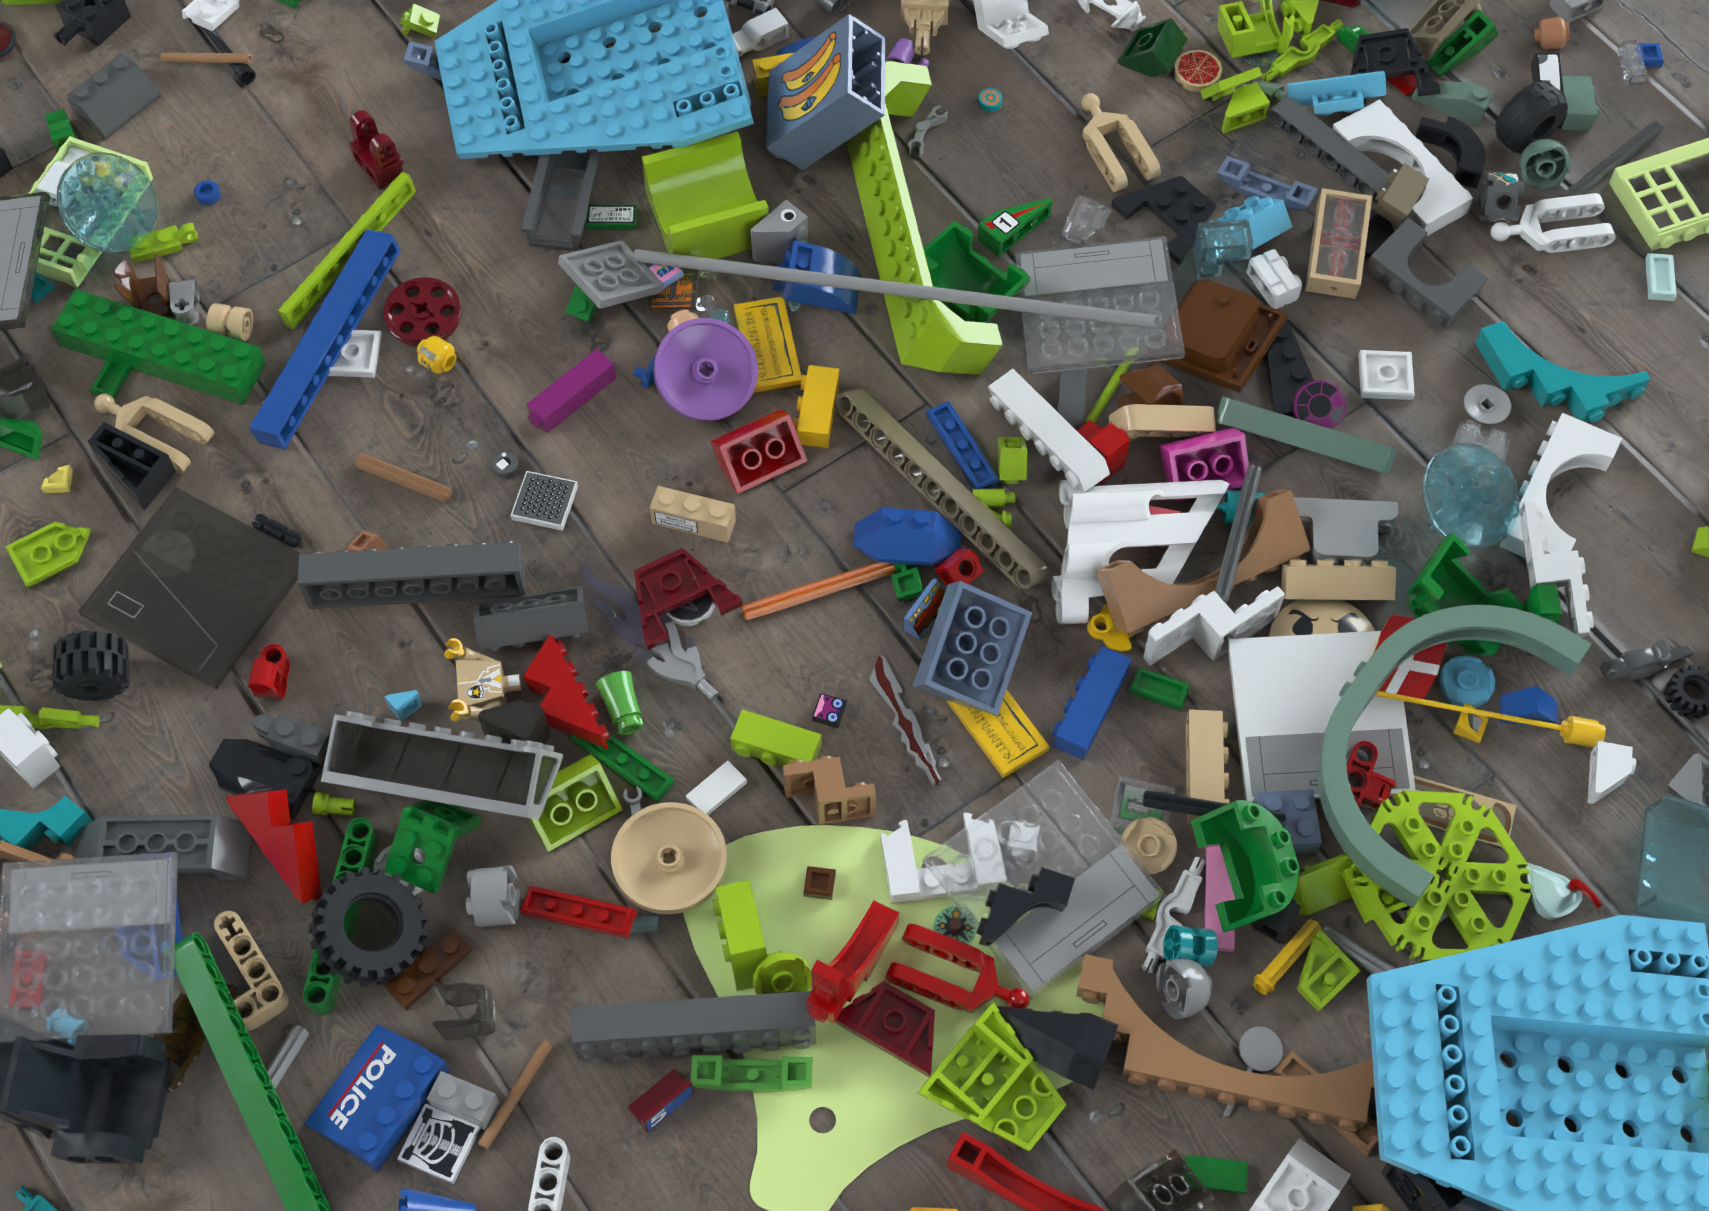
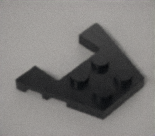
M1408 28L1359 35L1350 75L1384 71L1386 78L1415 75L1418 97L1440 94V85L1434 79L1429 65L1424 61L1421 51Z
M1178 176L1114 198L1111 203V207L1126 220L1143 207H1147L1176 232L1178 236L1167 243L1163 251L1178 265L1182 264L1185 255L1192 248L1194 241L1199 233L1203 231L1216 209V205L1183 176Z

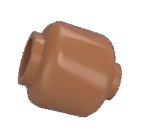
M1562 17L1541 20L1539 22V29H1534L1535 44L1540 43L1541 49L1545 51L1564 48L1566 42L1570 41L1569 22H1565Z

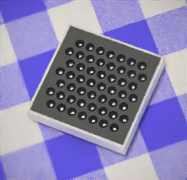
M526 471L511 513V519L563 531L578 488L577 481Z

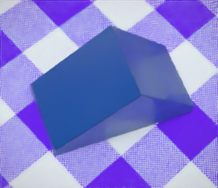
M1537 686L1500 696V714L1558 724L1557 700ZM1501 720V723L1522 724L1512 721Z

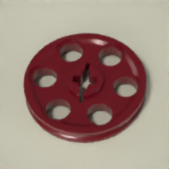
M429 277L414 278L398 285L389 294L384 305V318L388 330L397 340L411 346H418L422 340L431 336H438L443 340L447 339L457 329L462 316L459 297L455 290L446 282ZM412 289L420 291L415 297L406 295ZM437 290L445 292L440 298L431 296ZM395 307L404 308V311L399 315L391 313V310ZM445 309L455 310L451 316L445 317L441 315ZM407 325L414 327L413 331L407 334L400 331ZM436 326L439 328L436 334L426 333L429 327Z

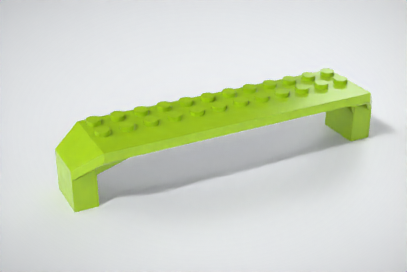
M887 61L885 63V116L847 140L846 143L880 280L933 287L888 115L913 117L932 83L927 66ZM884 294L900 362L903 365L937 372L981 375L1002 347L997 324L964 321L940 301Z

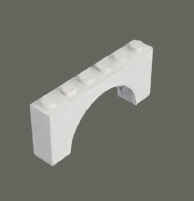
M1380 99L1333 124L1332 130L1359 151L1385 154L1402 164L1406 163L1429 178L1421 193V199L1413 206L1407 217L1427 231V236L1468 213L1473 200L1469 191L1458 183L1453 174L1448 172L1439 163L1437 157L1424 147L1423 143L1408 130L1407 126Z
M1564 413L1561 414L1558 422L1552 421L1546 435L1550 436L1548 442L1543 440L1537 452V455L1541 456L1540 461L1534 460L1528 471V475H1531L1532 478L1530 482L1524 480L1518 493L1523 497L1520 502L1514 501L1509 515L1513 516L1511 522L1505 520L1499 533L1500 536H1503L1499 547L1526 558L1519 511L1524 502L1536 500V507H1541L1543 514L1540 534H1545L1547 540V551H1544V554L1571 551L1576 539L1561 530L1552 519L1546 503L1547 484L1560 473L1573 468L1589 467L1606 472L1622 440L1621 437Z

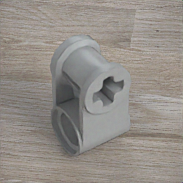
M193 279L169 282L170 307L175 314V320L196 326L199 322L200 301L197 281Z

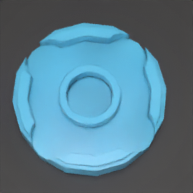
M1469 655L1455 656L1440 671L1438 680L1440 691L1454 705L1463 707L1465 703H1468L1474 708L1480 707L1489 700L1495 690L1496 680L1489 666L1487 668L1482 663L1483 661L1477 657Z

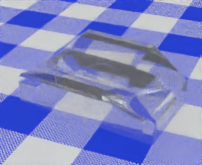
M1079 195L1067 217L1062 238L1086 245L1088 238L1092 234L1103 230L1112 209L1104 207L1102 203Z

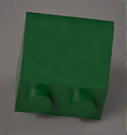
M1172 18L1139 28L1134 33L1118 63L1149 77L1160 74L1165 75L1172 70L1176 58L1182 53V48L1188 39Z

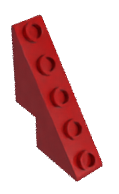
M549 635L523 676L530 691L545 696L537 709L543 724L607 749L606 740L610 739L605 725L603 723L597 724L595 719L600 716L593 702L587 704L585 698L589 696L582 681L576 682L574 677L578 676V673L572 661H565L564 656L568 655L562 641L556 642L554 637Z
M287 789L227 796L226 801L232 811L238 816L246 827L247 832L254 838L263 854L269 859L279 876L288 885L294 897L301 903H308L310 900L319 899L321 897L313 821L290 822Z

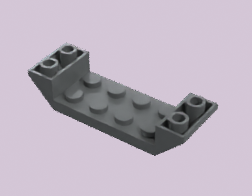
M219 814L101 816L81 827L75 865L171 858L174 873L214 872L219 881L248 880L253 837L247 832L246 827L241 821Z

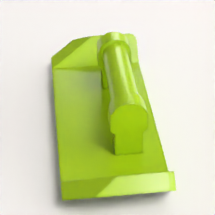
M1345 852L1316 865H1308L1301 868V873L1298 874L1297 888L1293 896L1297 904L1301 906L1298 915H1310L1352 898L1341 872L1351 868L1354 862L1351 861Z

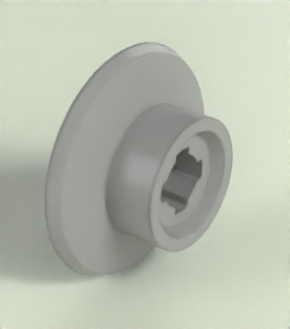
M1482 384L1474 386L1468 390L1464 397V406L1467 413L1480 423H1499L1510 414L1511 402L1504 391L1493 385Z

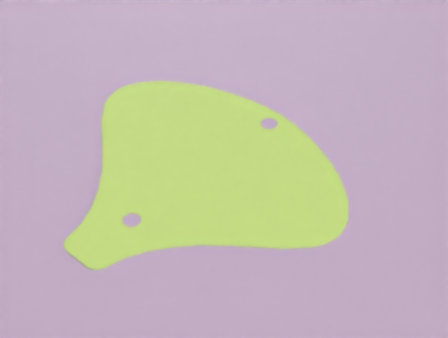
M835 825L795 826L747 835L726 845L727 867L720 886L750 880L767 954L782 950L783 953L799 955L807 961L810 970H812L817 960L828 965L847 944L873 900L899 912L898 926L868 981H862L852 1000L862 994L869 993L873 987L885 981L934 1009L935 1021L931 1074L992 1002L996 1006L1009 1007L1007 1001L994 997L973 1013L956 1010L898 987L885 978L890 964L897 962L972 993L979 977V972L969 970L914 948L902 940L905 929L910 923L920 925L943 935L947 929H940L936 925L941 922L947 923L943 913L953 919L951 912L956 907L961 912L959 919L970 915L964 925L969 924L976 928L971 931L963 930L968 941L959 935L957 936L958 941H964L965 944L973 946L984 952V954L993 957L998 985L1009 990L1015 988L1024 989L1030 997L1027 1009L1052 1012L1054 1010L1070 1014L1091 1013L1098 1017H1103L1104 1002L1099 1001L1098 1004L1084 1002L1081 997H1076L1083 964L1082 956H1079L1035 991H1032L995 942L990 946L979 944L981 935L976 934L981 917L987 918L990 909L985 906L989 892L891 904L880 835L884 832L888 836L893 831ZM911 836L917 869L922 868L924 861L932 857L940 858L946 865L971 862L969 857L944 845ZM807 866L836 869L832 900L804 897ZM715 891L703 904L683 912L695 952L718 997L757 995L754 987L737 991L731 961L725 962L722 945L727 944L726 939L720 940L717 922L722 921L721 916L715 917L712 900L717 899ZM1030 910L1029 912L1024 914L1019 920H1021L1023 917H1025L1033 910ZM846 1001L843 1008L851 1003ZM815 1020L816 1044H811L806 1049L782 1046L777 1051H764L763 1048H753L751 1051L743 1053L744 1059L782 1060V1056L813 1057L812 1088L785 1092H753L757 1114V1155L750 1180V1194L758 1206L768 1211H829L841 1192L870 1165L911 1140L934 1129L965 1118L917 1094L929 1077L836 1023L832 1024L828 1021L822 1023ZM1035 1062L1055 1089L1074 1082ZM817 1108H829L835 1114V1126L828 1133H817L810 1126V1115Z

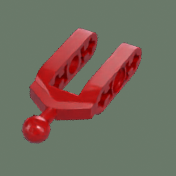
M912 923L907 925L902 936V940L905 943L980 973L972 993L897 962L890 964L885 978L890 983L950 1008L964 1010L969 1013H973L994 997L1007 1001L1008 1006L1014 1008H1027L1030 1003V997L1024 989L1015 988L1009 990L998 985L993 957L984 954V952L973 946Z

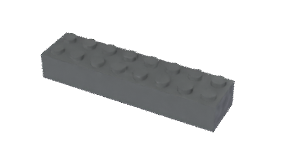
M503 541L495 544L482 542L474 543L473 545L448 544L441 547L423 545L418 548L405 549L393 547L387 550L369 548L363 551L351 552L339 550L333 553L310 552L308 554H299L297 583L308 609L498 599L526 595V567L520 543Z
M812 991L571 1007L572 1044L577 1059L583 1060L584 1063L588 1064L598 1063L601 1059L613 1058L614 1061L622 1062L636 1056H643L644 1059H658L661 1055L673 1054L674 1057H687L695 1052H703L704 1055H717L724 1050H733L734 1053H747L753 1048H763L764 1051H777L782 1046L806 1049L811 1044H816L815 1019L809 1015L810 1012L807 1011L806 1004Z

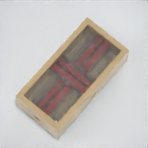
M1322 188L1316 207L1305 291L1352 299L1356 298L1362 280L1372 196Z

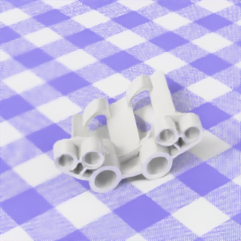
M1061 480L1059 484V498L1061 503L1064 504L1063 516L1066 529H1068V537L1061 576H1053L1051 580L1052 597L1057 602L1056 619L1058 624L1088 622L1089 597L1104 596L1096 570L1108 565L1112 554L1120 548L1170 545L1157 568L1140 570L1159 581L1173 584L1230 484L1223 480L1108 485L1093 486L1084 493L1077 485L1073 487L1068 480ZM1197 498L1189 513L1151 515L1149 511L1150 500Z

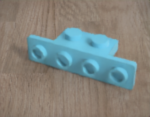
M1384 71L1287 84L1288 97L1293 98L1302 106L1313 105L1314 114L1328 116L1338 111L1355 112L1358 109L1364 108L1363 98L1386 95Z

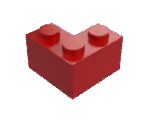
M1089 420L1076 430L1106 460L1110 474L1100 481L1102 485L1125 467L1130 439L1123 429L1117 428L1112 422L1103 428Z

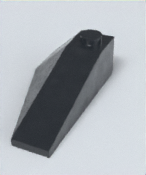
M997 1006L998 1012L1005 1022L1010 1024L1016 1033L1017 1039L1032 1055L1033 1061L1066 1079L1094 1090L1119 1026L1118 1024L1091 1013L1070 1014L1054 1010L1052 1012L1033 1011V1009Z

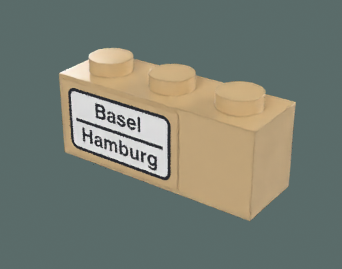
M661 486L657 487L650 505L651 521L654 525L727 543L736 522L735 504Z

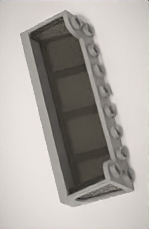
M346 711L345 716L334 714L321 782L539 820L563 759V754L553 752L554 746L539 742L511 739V744L502 743L501 737L485 735V740L476 739L477 734L472 732L460 731L459 736L451 735L452 729L435 726L433 732L427 731L426 725L409 722V727L400 726L401 721L384 718V723L376 722V717L352 711Z

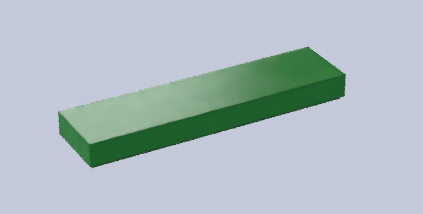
M610 733V739L606 740L607 749L573 735L570 737L574 745L588 755L591 754L602 765L635 789L639 787L642 794L656 804L675 785V780Z

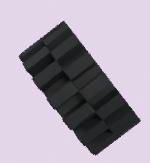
M1689 665L1688 668L1685 666L1681 667L1679 671L1677 670L1673 674L1664 691V695H1668L1665 699L1666 702H1672L1670 706L1672 711L1676 708L1680 711L1677 715L1681 717L1684 713H1687V719H1692L1694 715L1696 719H1700L1703 715L1707 716L1709 714V670L1707 673H1704V667L1699 666L1695 670V665ZM1689 684L1697 687L1702 692L1703 698L1696 700L1689 697L1684 692L1683 686Z

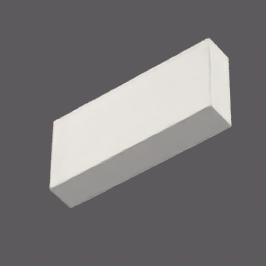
M727 761L686 795V800L693 807L700 809L709 816L746 785L747 779Z

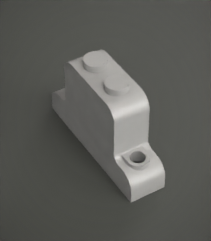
M1294 497L1303 528L1308 532V542L1311 549L1309 551V560L1313 565H1317V560H1334L1333 565H1344V560H1360L1361 565H1371V561L1375 560L1379 551L1378 533L1389 532L1398 515V502Z

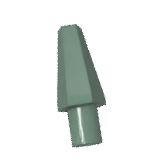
M1257 81L1264 94L1271 100L1276 98L1279 102L1287 97L1283 92L1285 90L1283 85Z

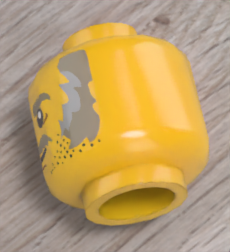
M431 336L422 340L417 347L418 362L433 373L441 374L448 372L456 362L453 345L438 336Z

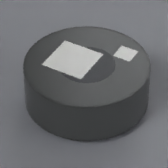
M510 451L497 453L492 459L494 473L501 478L514 476L519 470L517 456Z

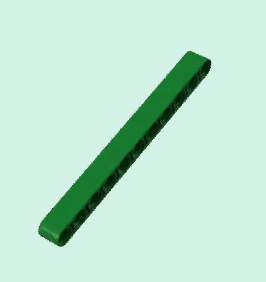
M194 932L168 949L170 960L286 1211H332L206 941L199 933Z

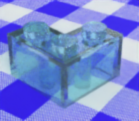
M1248 219L1198 223L1192 250L1196 278L1221 276L1225 261L1250 259L1254 243Z

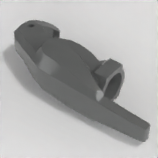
M1660 640L1655 642L1651 648L1625 651L1619 658L1603 662L1600 670L1604 678L1609 680L1627 678L1635 681L1667 669L1668 665L1693 655V651L1689 645L1669 650L1666 643Z

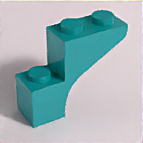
M66 796L51 808L38 813L0 809V841L30 851L46 836L53 843L57 844L60 841L69 848L79 838L81 827L92 822V820L83 809Z

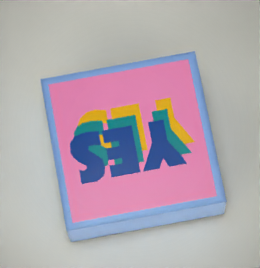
M657 264L649 267L652 273L664 284L663 289L684 276L680 267Z

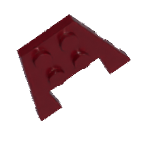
M683 548L634 570L644 642L647 651L669 641V635L659 619V616L706 594H709L721 616L743 606L741 597L737 594L734 595L720 579L714 578L707 572V568Z

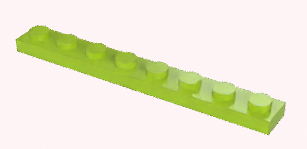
M401 172L391 182L383 194L376 199L366 213L360 217L340 242L331 249L323 261L314 268L313 272L298 286L297 290L288 300L282 304L278 312L286 327L294 330L334 285L335 280L341 274L347 260L353 254L358 241L363 237L366 230L381 232L416 193L410 175Z

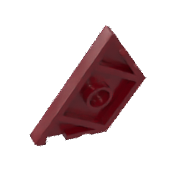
M883 981L873 987L869 993L862 994L852 1000L851 1004L841 1010L835 1021L836 1024L927 1077L931 1075L935 1021L934 1009Z

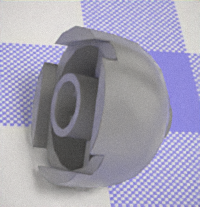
M1172 959L1160 964L1156 975V986L1158 992L1163 991L1167 1002L1161 1001L1163 1008L1174 1019L1194 1016L1207 1006L1211 995L1212 980L1199 963L1191 959Z

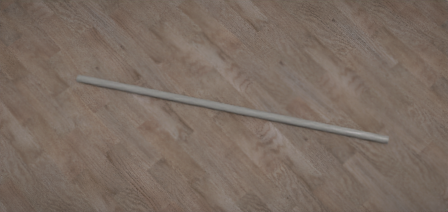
M640 249L634 251L635 262L1152 329H1155L1157 324V315Z

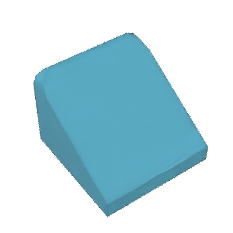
M416 690L390 694L384 697L389 709L400 721L405 720L423 705L420 695Z

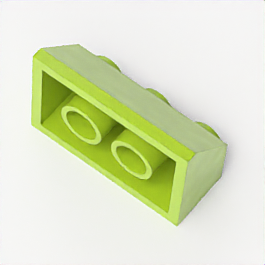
M589 754L557 772L540 819H527L546 850L550 852L623 811L600 762ZM545 779L536 785L534 804L538 802ZM529 788L516 795L519 802L526 803Z

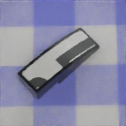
M1535 53L1530 65L1533 82H1550L1563 93L1560 54ZM1562 122L1559 125V127H1557V129H1561Z

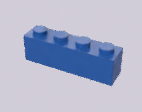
M1101 646L1098 654L1092 653L1086 666L1089 669L1086 677L1080 676L1075 690L1078 691L1075 698L1070 697L1065 705L1063 712L1066 713L1064 720H1058L1052 731V735L1055 736L1053 747L1084 761L1129 673L1132 662L1131 658L1104 646Z

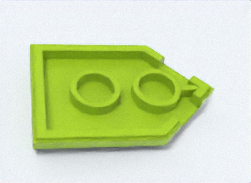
M53 522L5 546L26 587L29 588L78 563L91 529L84 527L76 528L66 526L64 523Z

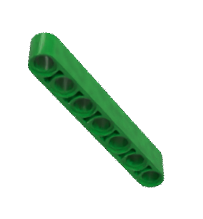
M356 818L349 823L333 882L336 879H341L350 871L354 874L358 873L362 868H369L370 872L378 837L368 819ZM368 832L364 838H356L359 833ZM361 858L358 864L349 865L353 859ZM362 900L348 908L343 920L344 932L350 942H352ZM314 949L303 990V999L313 1014L324 1016L329 1014L335 1006L342 976L336 974L334 977L330 974L320 975L322 969L328 965L325 962L321 965L319 964L317 958L320 955L317 949ZM325 994L323 1001L313 1003L317 995Z

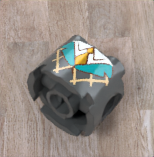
M1484 172L1478 197V207L1483 209V213H1478L1479 221L1512 223V221L1519 220L1520 206H1517L1518 196L1523 195L1524 182L1520 181L1517 173Z

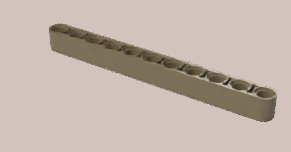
M857 388L837 395L835 407L838 413L1017 587L1025 590L1047 579L1048 569L1045 563L865 390Z

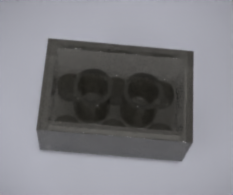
M1173 1150L1126 1179L1105 1201L1112 1211H1203L1215 1198L1180 1155Z

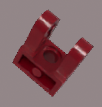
M366 110L357 111L349 120L354 141L349 143L351 153L356 163L380 190L389 185L403 172L402 165L404 161L389 136L385 133L379 134L375 120Z

